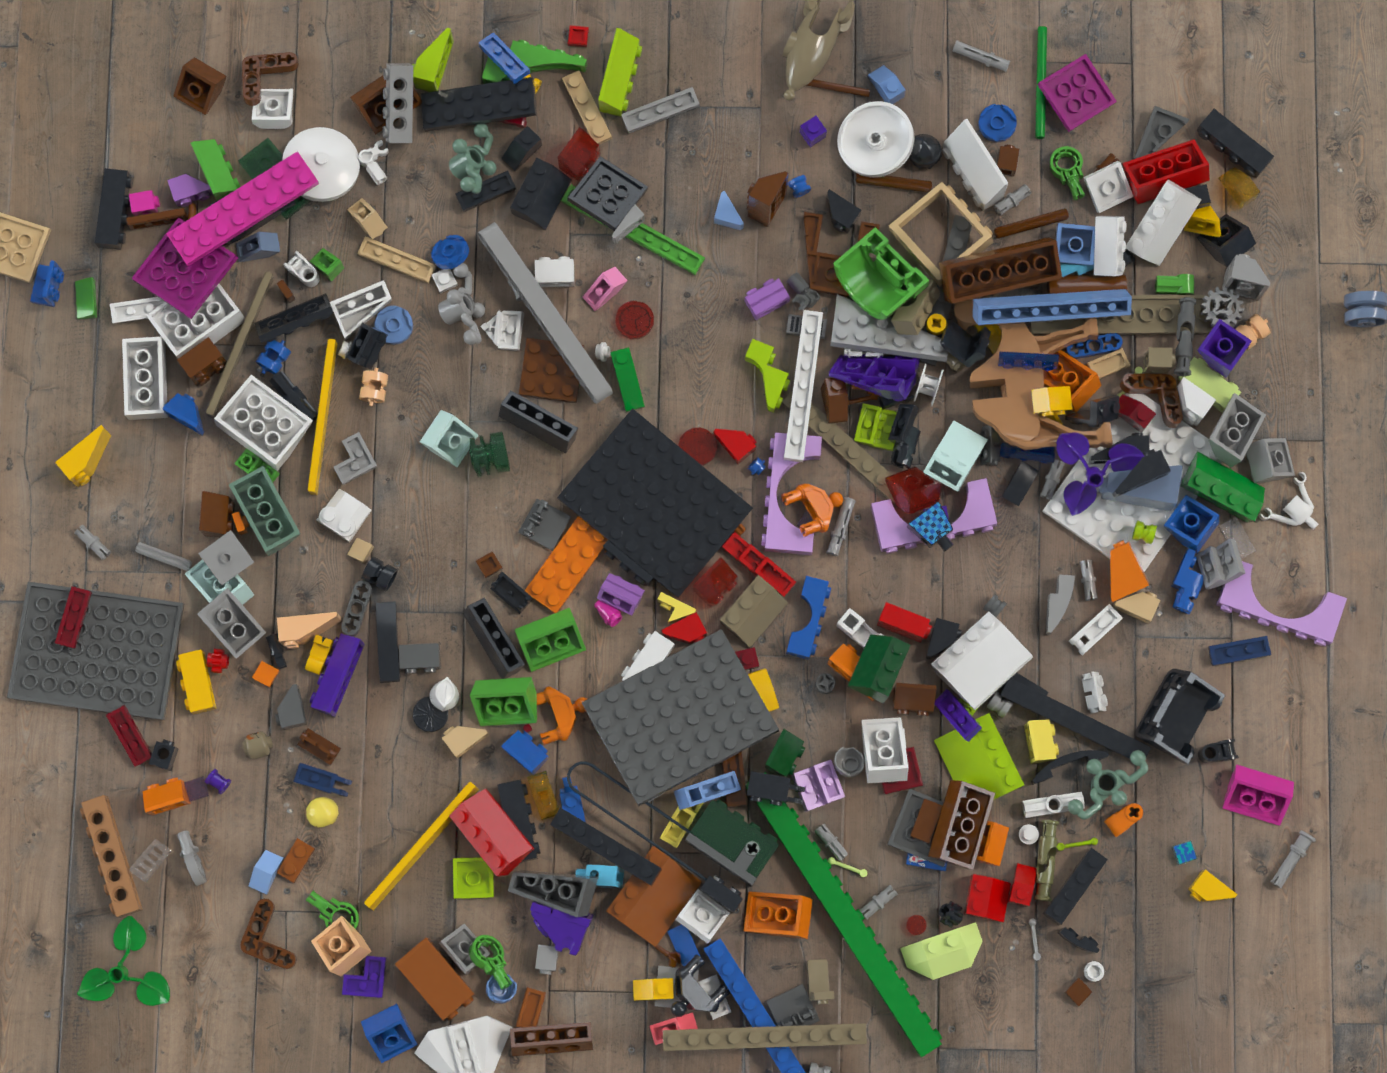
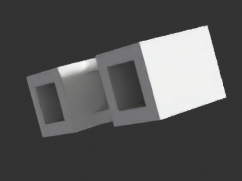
M851 608L847 610L836 625L863 649L870 634L882 635L870 628L865 623V620Z

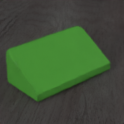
M90 277L75 281L77 319L97 318L94 278Z

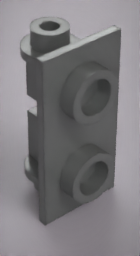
M987 425L982 427L980 432L981 436L988 439L980 453L981 466L989 463L992 466H997L998 462H1000V448L994 447V444H1000V436L993 427Z

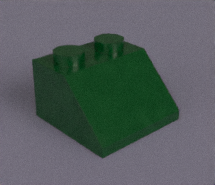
M783 729L765 764V768L782 777L792 776L797 766L794 762L797 757L801 758L805 747H803L804 741Z

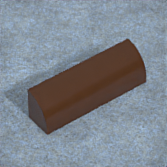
M1125 274L1120 276L1066 275L1061 279L1047 282V294L1127 290Z

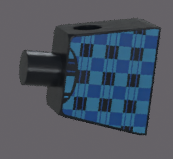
M939 501L908 523V529L929 548L938 543L945 552L954 545L947 537L953 532V527Z

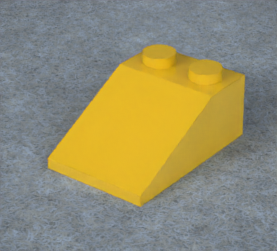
M100 425L55 462L77 487L80 485L84 486L90 481V477L94 474L109 442L110 433Z

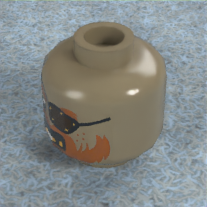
M263 731L249 734L245 737V741H242L245 755L251 759L268 756L270 748H273L271 736L267 737Z

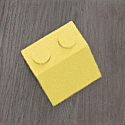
M1049 719L1028 721L1024 725L1031 764L1056 760L1059 750L1057 743L1054 744L1053 736H1055L1054 724H1050Z

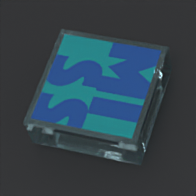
M1192 840L1171 846L1178 865L1198 859Z

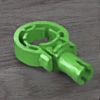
M1064 146L1052 153L1050 170L1056 178L1060 179L1062 185H1065L1066 182L1071 190L1073 199L1078 200L1077 196L1080 199L1085 196L1079 179L1084 177L1082 173L1083 158L1075 148ZM1074 155L1073 161L1075 165L1072 168L1064 169L1058 166L1060 158H1071ZM1055 157H1056L1055 167H1054V165H1053V160H1054Z
M314 890L306 899V901L322 912L319 918L325 921L326 927L330 926L329 922L333 923V914L336 911L346 910L351 914L352 912L347 908L350 907L356 916V922H353V915L351 916L350 924H354L353 927L357 928L359 913L351 903L337 901L335 898H332L331 902H329ZM329 907L333 912L331 913L326 909Z
M489 935L478 936L469 947L470 959L477 967L483 969L486 975H493L501 990L506 989L512 984V981L503 969L506 966V962L503 959L504 950L501 943ZM490 945L493 958L482 956L478 949L481 946L488 947Z

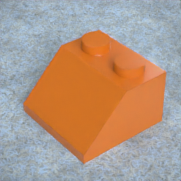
M177 777L167 780V784L161 786L159 784L148 786V790L143 791L145 813L153 816L191 804L185 782L181 779L178 780Z
M987 821L976 862L1000 866L1009 827Z

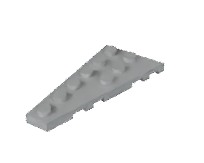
M837 294L830 346L947 362L948 351L941 346L940 337L923 330L918 335L897 334L891 321L892 317L889 316L885 320L876 319L865 312L856 302Z

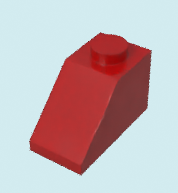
M715 429L713 431L715 438L737 464L756 450L755 444L757 442L751 434L747 435L744 431Z
M697 612L661 630L664 637L687 644L696 643L707 636V631Z
M1017 863L1008 898L1009 903L1025 907L1030 906L1037 868Z

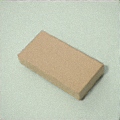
M1123 348L1086 364L1088 368L1098 374L1099 380L1130 367Z

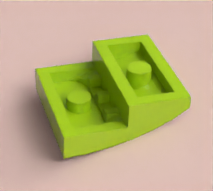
M863 404L854 441L871 447L893 451L895 444L889 441L888 438L897 412L883 410L879 406Z

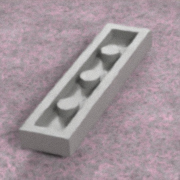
M693 87L623 113L621 117L629 134L697 108L700 104Z

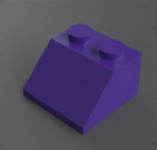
M1219 319L1199 347L1198 352L1210 368L1227 378L1252 340Z

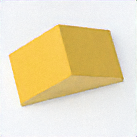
M1211 206L1199 208L1191 215L1184 227V231L1220 237V219Z

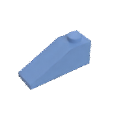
M732 771L675 790L674 794L679 810L741 789L736 773Z

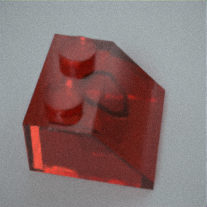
M581 127L578 128L557 157L559 169L577 181L587 174L591 162H596L601 154L599 152V144Z
M916 466L885 477V482L896 506L908 514L929 508L940 501L941 482L925 474Z
M720 557L693 585V591L709 607L713 604L717 606L724 598L722 595L727 590L729 592L733 590L738 584L736 582L738 576L724 559Z

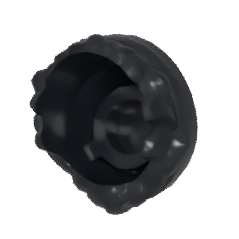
M931 135L914 136V146L909 159L919 169L923 167L931 169L942 157L941 145Z

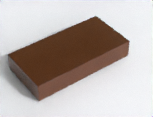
M924 798L910 837L929 844L943 806Z

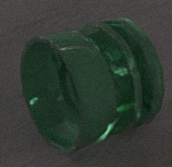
M503 431L490 433L489 443H486L484 437L479 435V445L476 444L475 437H470L469 454L472 467L478 478L483 477L481 468L484 467L487 476L491 473L490 466H495L498 474L510 471Z

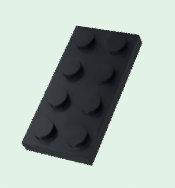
M325 293L257 321L254 324L261 343L271 342L277 336L292 333L296 328L301 326L307 327L318 319L324 320L334 312Z

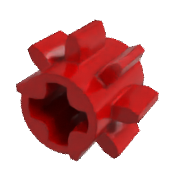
M214 648L213 653H208L207 667L211 668L212 672L222 673L223 669H228L229 654H224L225 650Z

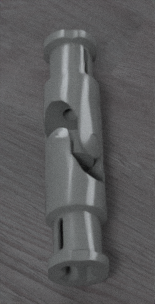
M1191 297L1179 299V304H1181L1177 321V341H1179V344L1175 349L1177 362L1174 374L1182 377L1191 375L1190 360L1193 358L1192 341L1195 329L1194 305H1196V299ZM1181 327H1186L1189 329L1180 332Z

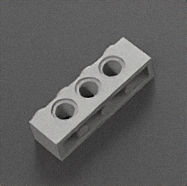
M386 63V68L383 70V77L386 80V88L383 89V98L386 99V107H383V118L386 119V126H383V138H386V141L389 143H412L413 65L410 63ZM397 79H401V86L395 89L394 82ZM401 99V105L398 108H394V101ZM401 118V124L398 127H394V120Z

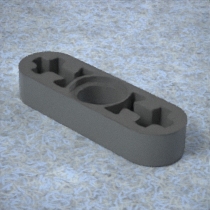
M364 580L358 581L354 585L341 625L344 634L352 637L356 636L360 631L372 594L371 585ZM363 585H366L365 587L368 592H364L362 595V599H366L365 602L354 599L355 596L360 597L358 588H362ZM355 603L362 605V611L359 614H354L351 610ZM349 615L359 618V621L354 620L353 625L356 629L351 630V632H348L346 625H350L352 621L351 618H348Z

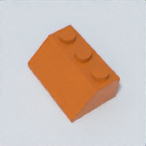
M842 644L829 658L827 664L849 682L860 657L856 654L857 650L850 644L847 646Z

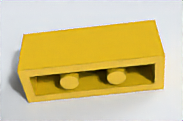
M200 649L179 654V660L176 661L178 671L182 672L183 676L180 683L182 690L186 691L187 699H184L187 711L190 710V713L198 714L217 709L205 652Z

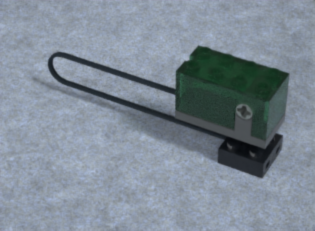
M587 761L577 762L570 767L567 773V782L574 792L706 881L700 891L734 914L743 900L740 897L742 894L734 887L728 889L724 886L725 881L716 875L713 878L711 876L708 879L588 798L572 786L570 774L576 766L588 765L631 794L626 786ZM712 799L691 831L648 801L645 803L689 833L685 839L686 843L751 887L779 847V844L776 843L777 838L769 833L767 835L761 833V828L753 822L748 824L744 821L743 815L735 810L733 813L727 810L728 805L719 799L717 801ZM754 845L756 847L755 851L757 853L752 852L751 854H749V849L747 847H752Z

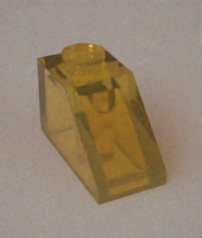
M1233 167L1218 178L1240 208L1255 200L1260 194V190L1251 178L1236 167Z
M543 771L528 776L530 789L541 820L555 816L559 808L547 772Z

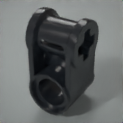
M1235 739L1223 740L1201 747L1198 751L1199 760L1203 763H1213L1238 759L1239 756L1236 755L1234 747ZM1205 749L1212 751L1213 757L1211 759L1205 756Z

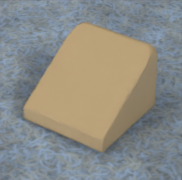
M356 538L347 555L365 564L374 546Z

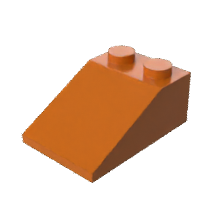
M1062 350L1049 355L1041 362L1044 388L1070 386L1072 411L1078 412L1102 386L1095 371Z
M748 892L744 932L808 939L813 899L801 895Z

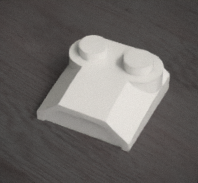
M261 89V101L253 106L252 124L262 129H285L291 126L293 122V89Z
M338 489L327 506L320 511L317 521L350 543L372 510L348 493Z

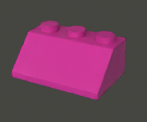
M1236 764L1229 781L1222 808L1280 826L1293 798L1294 782Z

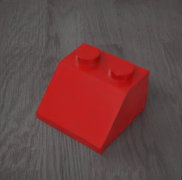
M972 874L964 915L1004 923L1011 883L992 877Z

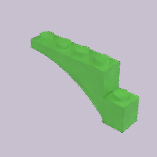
M524 40L512 41L510 50L530 69V73L552 69L586 72L587 59H584L581 55H568L562 50H549L546 46L530 45ZM488 57L482 76L483 84L511 80Z

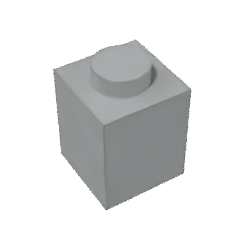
M538 944L535 969H539L540 974L551 975L552 971H556L559 951L555 950V946Z

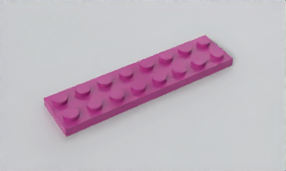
M297 151L166 233L186 265L190 266L311 190L319 182Z

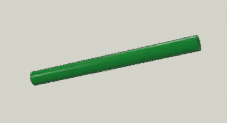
M1046 26L1038 27L1036 139L1045 138L1046 97L1037 84L1046 78Z

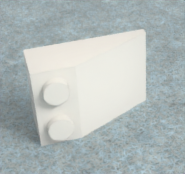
M901 717L862 720L867 783L907 781L909 768Z

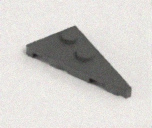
M1154 106L1134 159L1156 152L1188 123L1189 119Z

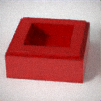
M570 25L568 46L587 47L589 27Z

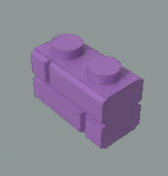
M779 278L775 281L770 279L763 284L764 287L758 290L754 288L746 293L745 303L755 320L790 302V296Z
M609 573L600 588L597 599L632 616L645 590L641 589L638 585L623 580L619 576Z

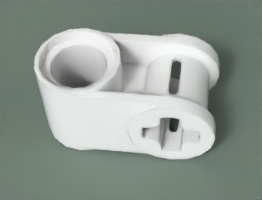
M298 251L295 252V256L288 263L283 264L293 276L297 277L307 287L318 285L320 281L319 274ZM313 273L312 279H305L307 274Z

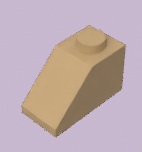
M363 198L347 209L360 227L372 239L380 236L388 228L376 210Z
M1146 591V593L1141 592L1116 601L1113 608L1149 624L1160 600L1157 599V595Z
M452 726L443 733L445 736L442 739L458 759L489 736V734L484 729L461 726L454 728Z

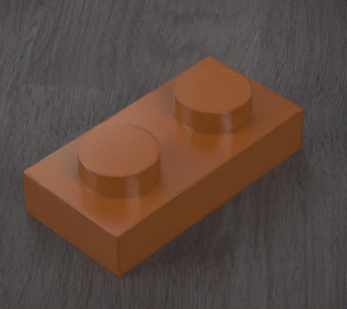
M297 838L277 873L295 883L315 848Z

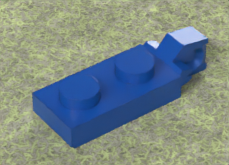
M567 777L562 778L564 788L560 789L562 809L586 822L581 796L569 787Z

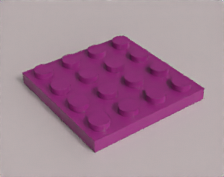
M178 218L175 221V223L171 226V228L168 230V232L178 227L185 221ZM165 234L133 275L132 280L192 319L237 261L238 257L225 247L220 246L192 265L187 266Z

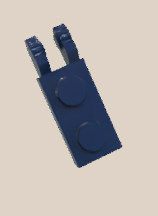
M299 763L293 780L295 783L344 797L348 796V792L334 788L336 781L345 785L352 784L351 780L339 777L335 773L303 763Z

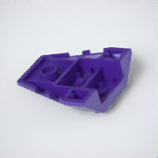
M865 354L848 358V356L840 355L829 371V376L881 397L902 401L906 400L916 383L920 358L899 355L880 356L877 358L865 357Z

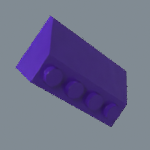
M342 633L339 638H335L332 646L334 648L333 654L327 657L325 662L326 671L324 674L321 673L317 682L319 688L317 692H313L310 698L311 708L332 717L336 716L365 646L361 639Z

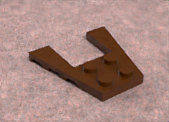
M804 212L810 289L816 292L848 297L849 294L841 285L834 270L833 263L841 256L817 252L823 215ZM861 221L858 242L875 227L879 230L880 224Z

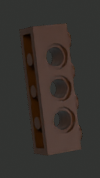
M591 1022L510 1028L512 1056L593 1050Z

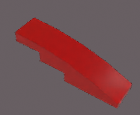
M735 532L721 546V548L754 575L762 577L783 597L796 583L793 578L767 556L765 557Z

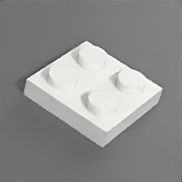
M1119 161L1083 177L1098 213L1134 197Z
M698 889L675 920L703 941L709 943L730 912Z

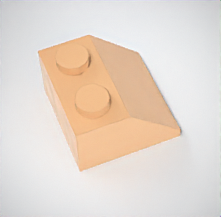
M340 916L311 941L329 971L341 977L372 952L364 938L343 916Z

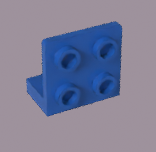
M51 260L49 266L38 264L30 299L31 303L54 307L55 302H58L60 297L58 289L59 284L63 282L64 272H62L63 270L55 261Z

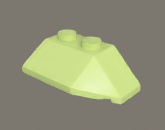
M975 922L902 947L900 950L907 968L934 980L971 967L983 941Z

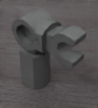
M798 272L791 275L787 280V283L797 293L792 302L800 303L799 310H804L806 307L812 308L820 299V295L815 290L809 289L810 286Z

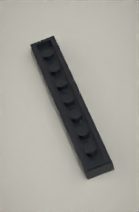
M1012 678L1005 683L1000 693V696L1130 759L1131 753L1135 750L1142 751L1147 758L1151 749L1150 746Z

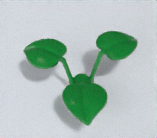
M133 916L124 918L114 932L113 941L115 947L118 950L126 949L124 956L118 962V966L111 968L109 973L102 968L89 970L83 977L77 992L78 996L91 1001H103L110 998L115 992L113 983L126 980L141 983L136 989V994L143 1004L155 1006L169 1002L170 988L163 975L150 971L145 974L143 979L129 977L128 969L123 966L130 950H140L145 945L147 938L145 929Z

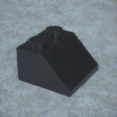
M1227 214L1220 218V237L1204 234L1197 236L1199 242L1212 257L1226 267L1229 266L1236 255L1244 254L1256 244L1249 227Z

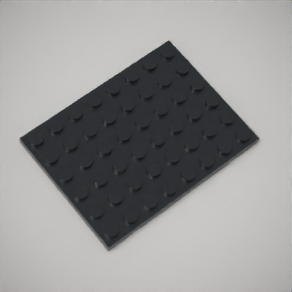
M633 408L557 497L558 500L604 538L609 540L677 598L680 597L753 509L752 506Z

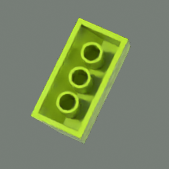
M616 28L598 102L600 112L621 117L623 111L628 109L629 100L626 99L628 93H631L634 82H631L632 75L636 76L638 64L635 63L637 57H641L642 46H640V39L620 28Z

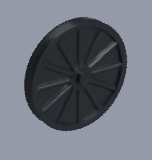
M430 696L424 697L414 706L413 720L419 729L425 732H435L445 726L448 720V710H439L431 703Z

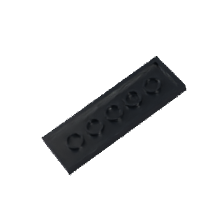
M533 77L523 78L516 84L512 80L421 93L423 130L425 132L537 116Z

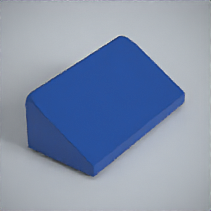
M681 924L667 931L676 952L681 956L682 966H685L694 955L700 956L692 936L685 926Z

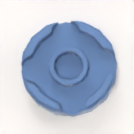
M388 306L378 313L374 327L388 334L386 338L387 344L395 345L403 343L410 337L413 330V321L408 311L404 308Z

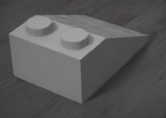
M228 588L197 613L236 659L266 634L265 630Z

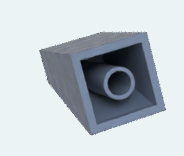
M1169 466L1171 472L1168 475L1115 498L1112 494L1132 470L1109 472L1106 478L1103 477V483L1099 486V493H1102L1101 499L1171 511L1177 505L1183 466Z

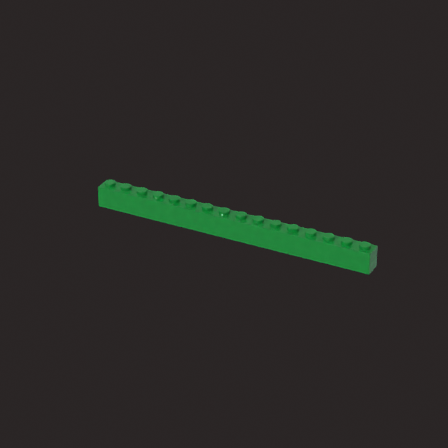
M763 799L762 803L756 802L920 1058L942 1045L940 1033L936 1028L933 1030L929 1025L931 1022L929 1016L925 1011L921 1012L918 1008L920 1003L914 994L910 995L907 991L909 986L903 977L899 979L896 974L898 970L892 960L888 962L884 955L887 953L881 943L877 944L873 937L876 935L872 928L864 925L862 921L865 919L859 909L855 910L851 904L854 902L848 892L844 893L840 886L843 884L837 875L833 877L830 869L832 867L827 859L824 858L822 860L818 854L821 851L815 841L811 843L807 837L810 833L804 824L800 826L796 820L799 816L794 808L789 809L787 804L782 803V806L771 805L770 801Z

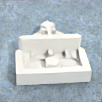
M498 311L497 315L481 325V328L499 349L520 351L524 313L522 311Z

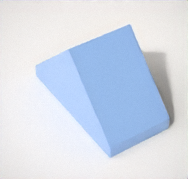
M721 192L714 216V223L742 230L744 228L742 219L726 192Z
M265 850L254 866L249 887L267 895L284 858Z

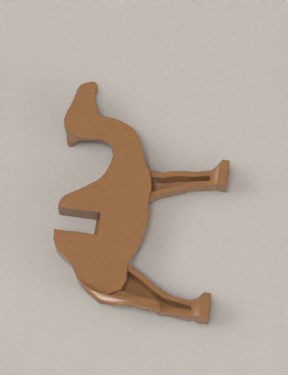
M973 299L955 303L954 311L958 325L964 330L969 326L976 325L977 323L973 319ZM1096 317L1088 318L1083 325L1076 328L1056 331L1046 336H1034L1028 330L1025 322L997 324L1002 332L1000 346L990 359L971 373L970 388L1001 386L1002 397L972 400V409L976 418L993 427L1005 442L1023 450L1055 447L1060 434L1073 432L1084 435L1089 441L1090 448L1112 447L1113 440L1110 422H1104L1096 431L1082 432L1065 427L1054 420L1034 413L1031 390L1044 388L1041 362L1049 355L1072 344L1087 340H1097L1098 326Z

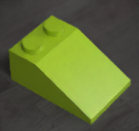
M446 28L417 58L416 64H412L415 88L428 92L439 90L454 43L450 28Z

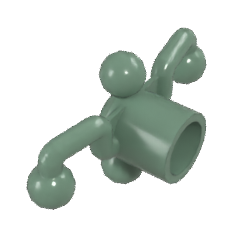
M484 123L476 124L474 127V134L479 138L484 137L486 139L483 148L476 144L467 147V143L463 139H456L452 144L454 152L458 154L450 159L449 167L452 174L456 178L461 179L460 187L465 192L471 191L475 194L481 192L482 178L479 174L480 168L488 176L493 175L497 169L493 161L484 160V156L488 155L493 143V136L489 132L488 126Z
M1135 750L1131 753V763L1140 766V768L1130 776L1123 770H1116L1114 772L1102 770V764L1099 760H1089L1086 768L1090 774L1094 775L1091 780L1092 790L1090 797L1095 804L1084 812L1083 803L1078 799H1073L1068 803L1069 812L1077 815L1080 819L1087 820L1102 808L1103 800L1112 795L1113 804L1116 806L1125 805L1127 795L1121 790L1118 791V789L1124 784H1133L1148 772L1145 754L1140 750ZM1102 775L1111 778L1113 781L1112 790L1105 791L1100 788L1098 781Z

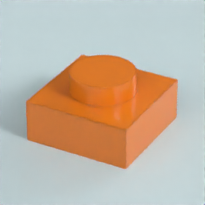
M239 511L233 513L232 516L238 533L240 535L248 533L246 527H249L246 516H242Z

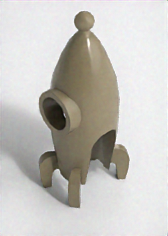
M821 0L804 1L803 14L805 18L797 32L793 31L783 51V57L786 58V82L789 88L784 92L786 100H793L795 97L794 92L805 87L820 73L830 57L839 32H845L850 27L855 8L853 1L848 2L844 11L839 8L828 32L824 35H817L811 31V27L820 9Z

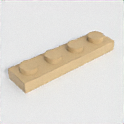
M578 70L563 77L562 81L594 146L612 139L580 71Z

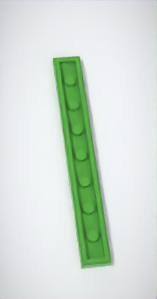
M571 184L561 200L562 203L572 207L573 209L599 222L589 214L585 213L584 211H582L581 209L567 201L568 196L576 188L574 185ZM643 223L625 236L694 275L697 274L705 260V257Z

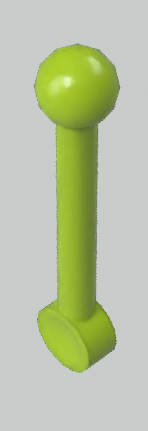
M1092 838L1088 841L1069 844L1059 843L1057 844V849L1063 851L1064 848L1088 844L1097 845L1098 839Z

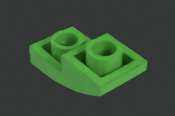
M247 448L234 463L247 474L264 466L272 482L280 474Z

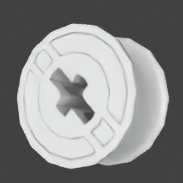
M925 364L914 401H916L918 393L926 394L933 397L932 407L944 369L941 370L940 376L937 378L924 373L926 369Z

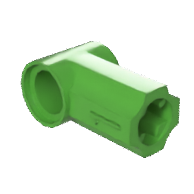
M1194 275L1156 276L1155 291L1156 293L1194 295Z

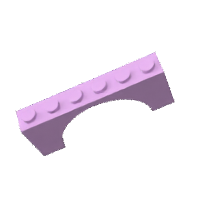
M775 433V438L770 440V450H773V457H769L768 469H772L771 476H767L766 488H770V496L766 495L765 507L769 508L768 515H764L763 526L767 527L766 534H762L761 546H765V551L812 555L814 533L804 537L800 529L792 525L783 516L778 506L776 496L778 484L783 475L800 462L784 460L787 434ZM807 435L804 461L820 460L822 437Z
M986 478L967 482L966 505L961 516L951 524L953 532L947 536L950 540L955 539L956 535L962 534L963 537L974 535V531L982 530V533L992 531L993 527H996L997 520ZM891 499L871 503V511L881 552L886 551V554L898 551L897 548L905 547V549H912L917 547V544L923 543L908 529V524L897 514Z
M1242 561L1245 574L1223 584L1216 604L1221 607L1220 610L1227 613H1232V611L1239 613V616L1244 619H1256L1259 624L1264 626H1276L1280 632L1288 633L1290 631L1295 633V636L1300 639L1307 640L1309 638L1315 640L1314 643L1320 646H1326L1333 642L1347 600L1345 597L1327 592L1324 594L1319 606L1312 613L1301 618L1287 619L1271 614L1256 599L1251 585L1252 564Z

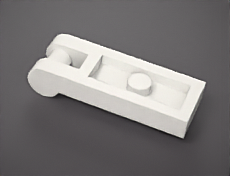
M1108 604L1073 636L1069 642L1072 646L1075 645L1079 649L1078 652L1083 655L1123 618ZM1085 636L1089 642L1084 644L1080 638Z

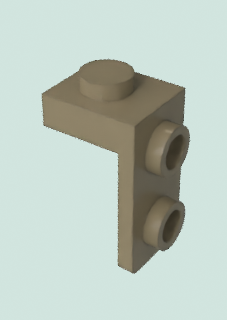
M827 959L808 960L809 1000L816 1001L817 1004H829V1000L834 999V991H829Z

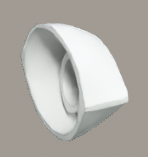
M446 677L432 687L430 700L436 708L446 711L456 706L459 701V692L452 681Z

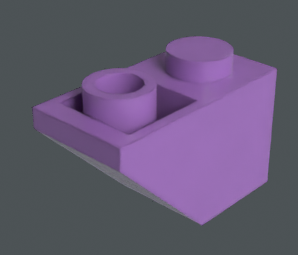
M187 174L167 180L177 206L186 207L192 204L193 201L206 200L210 198V195H213L208 184Z

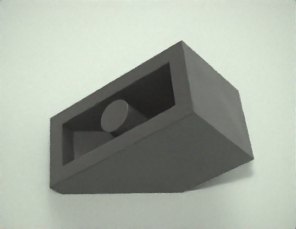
M294 684L277 708L278 714H275L277 725H281L283 730L307 725L300 689L297 684Z

